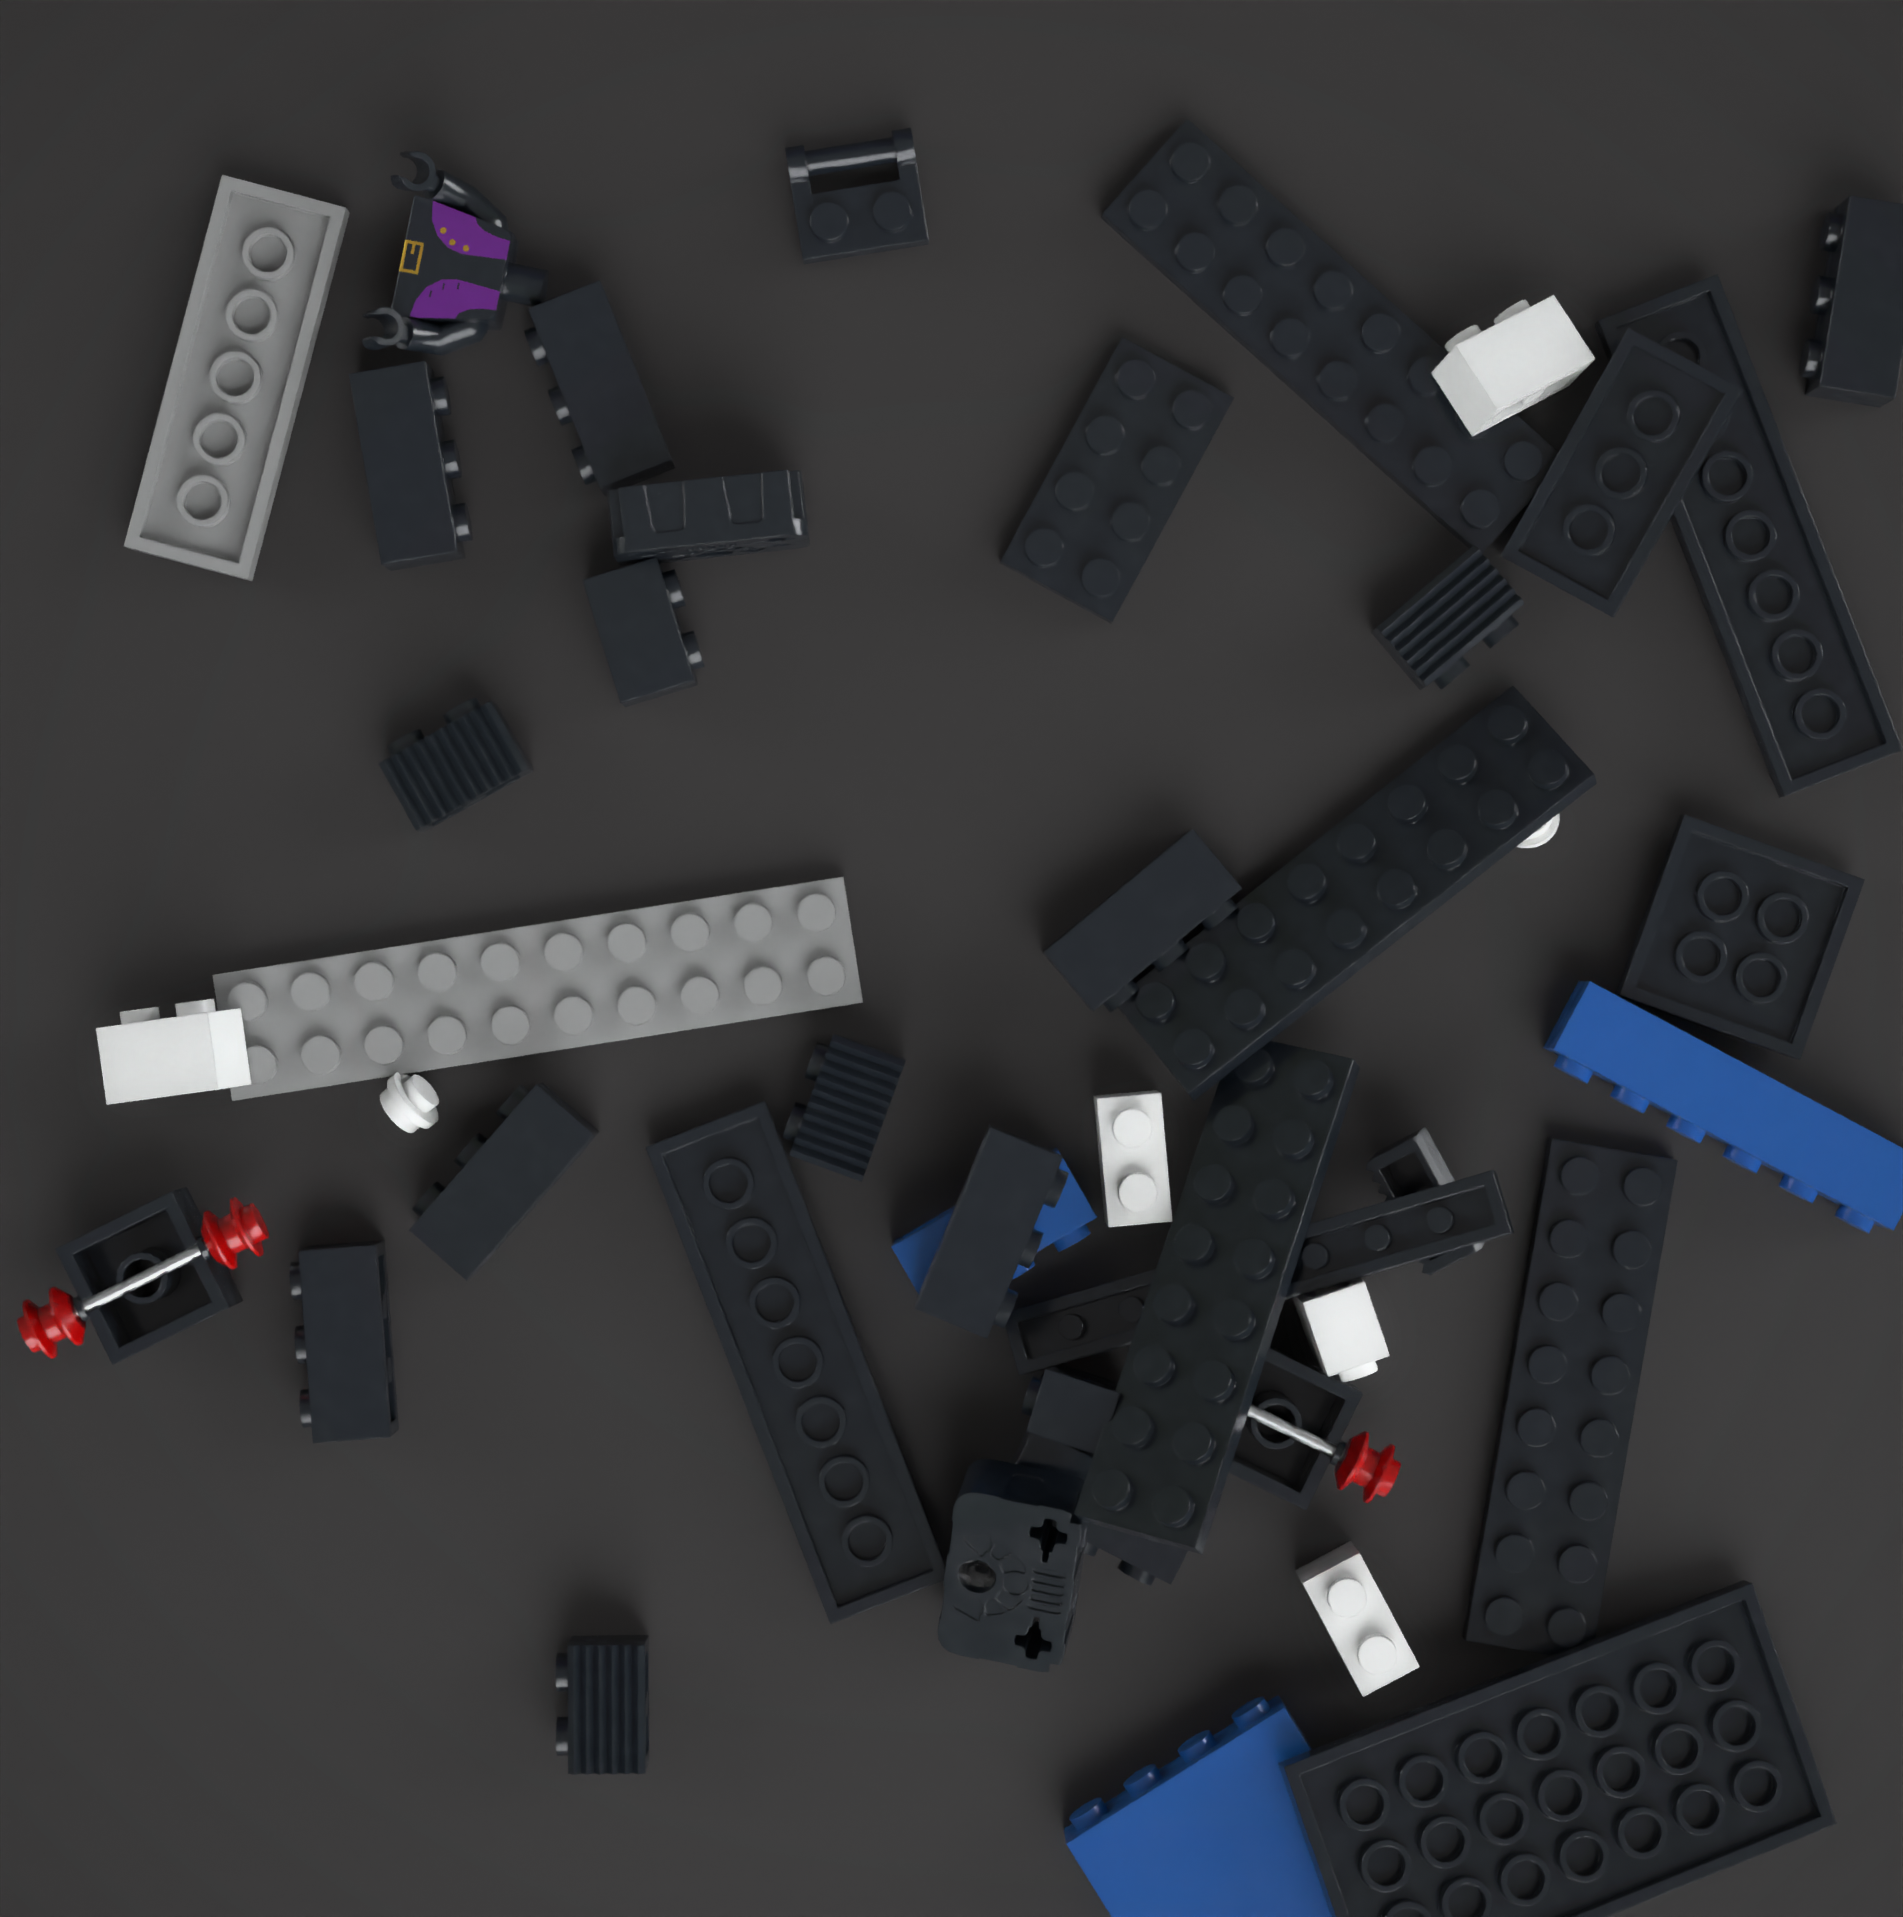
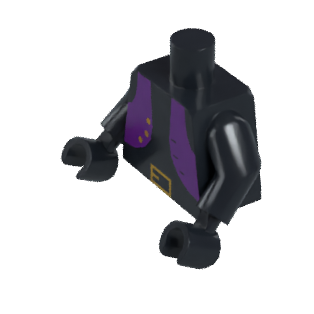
M401 152L400 156L414 162L417 174L412 182L405 177L391 175L393 186L404 191L423 190L425 197L414 195L392 307H379L363 314L364 318H374L382 323L385 332L384 337L370 336L362 339V342L370 350H379L396 344L399 349L444 356L482 341L488 330H501L508 301L529 306L543 303L547 292L549 271L515 264L519 242L513 232L508 230L509 226L506 216L476 187L442 169H435V164L431 157L423 152Z

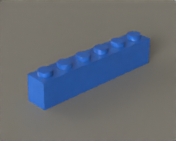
M1578 981L1543 1047L1558 1055L1553 1065L1555 1068L1587 1084L1592 1074L1614 1085L1610 1097L1644 1114L1648 1105H1652L1671 1116L1666 1127L1699 1144L1705 1134L1727 1145L1722 1154L1724 1158L1757 1174L1761 1164L1783 1175L1778 1184L1779 1187L1812 1204L1818 1194L1839 1205L1834 1216L1869 1234L1874 1224L1890 1230L1895 1229L1903 1214L1902 1147L1591 981Z

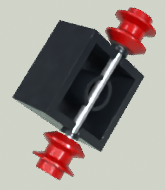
M187 1187L169 1192L56 1248L55 1250L78 1296L74 1298L71 1294L53 1286L49 1289L48 1304L39 1307L30 1299L23 1301L24 1315L17 1319L21 1336L32 1352L36 1353L42 1350L47 1357L54 1359L58 1355L57 1342L68 1338L77 1346L84 1343L86 1321L90 1319L112 1365H115L242 1302L243 1299L227 1267L232 1270L236 1269L238 1266L237 1253L247 1248L258 1257L264 1254L261 1241L269 1238V1232L264 1219L253 1203L243 1206L236 1197L230 1199V1214L219 1218L210 1210H207L202 1218Z
M1270 1344L1229 1470L1230 1474L1307 1510L1329 1464L1335 1466L1334 1475L1338 1490L1342 1491L1350 1483L1354 1482L1363 1487V1502L1369 1503L1375 1494L1382 1497L1387 1496L1398 1476L1401 1462L1393 1459L1395 1445L1392 1443L1380 1452L1369 1447V1432L1367 1431L1351 1437L1347 1443L1341 1440L1363 1395L1355 1385L1349 1382H1341L1340 1378L1335 1375L1328 1377L1320 1368Z

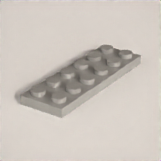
M222 175L124 547L253 581L350 214L346 207Z

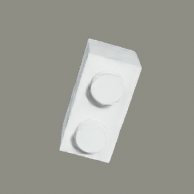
M1554 295L1531 307L1526 300H1521L1500 313L1493 321L1495 323L1494 326L1484 331H1481L1478 325L1470 326L1445 344L1448 354L1431 374L1472 437L1568 387L1595 360V357Z
M214 999L175 1004L177 1017L160 1019L159 1007L120 1012L121 1025L96 1028L106 1104L251 1085L241 1008L216 1011Z
M1152 1090L1093 1096L1104 1221L1108 1227L1172 1222L1161 1092Z
M1361 1278L1293 1298L1313 1360L1328 1377L1339 1374L1341 1382L1365 1377L1378 1370L1375 1361L1390 1356L1365 1281Z
M1351 1541L1295 1570L1363 1697L1420 1667L1362 1556Z

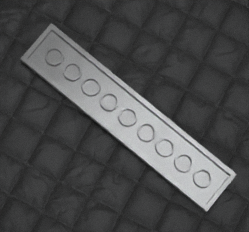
M844 877L212 975L218 1011L241 1008L251 1085L230 1088L232 1101L390 1077L396 1072H399L400 1075L863 1003Z

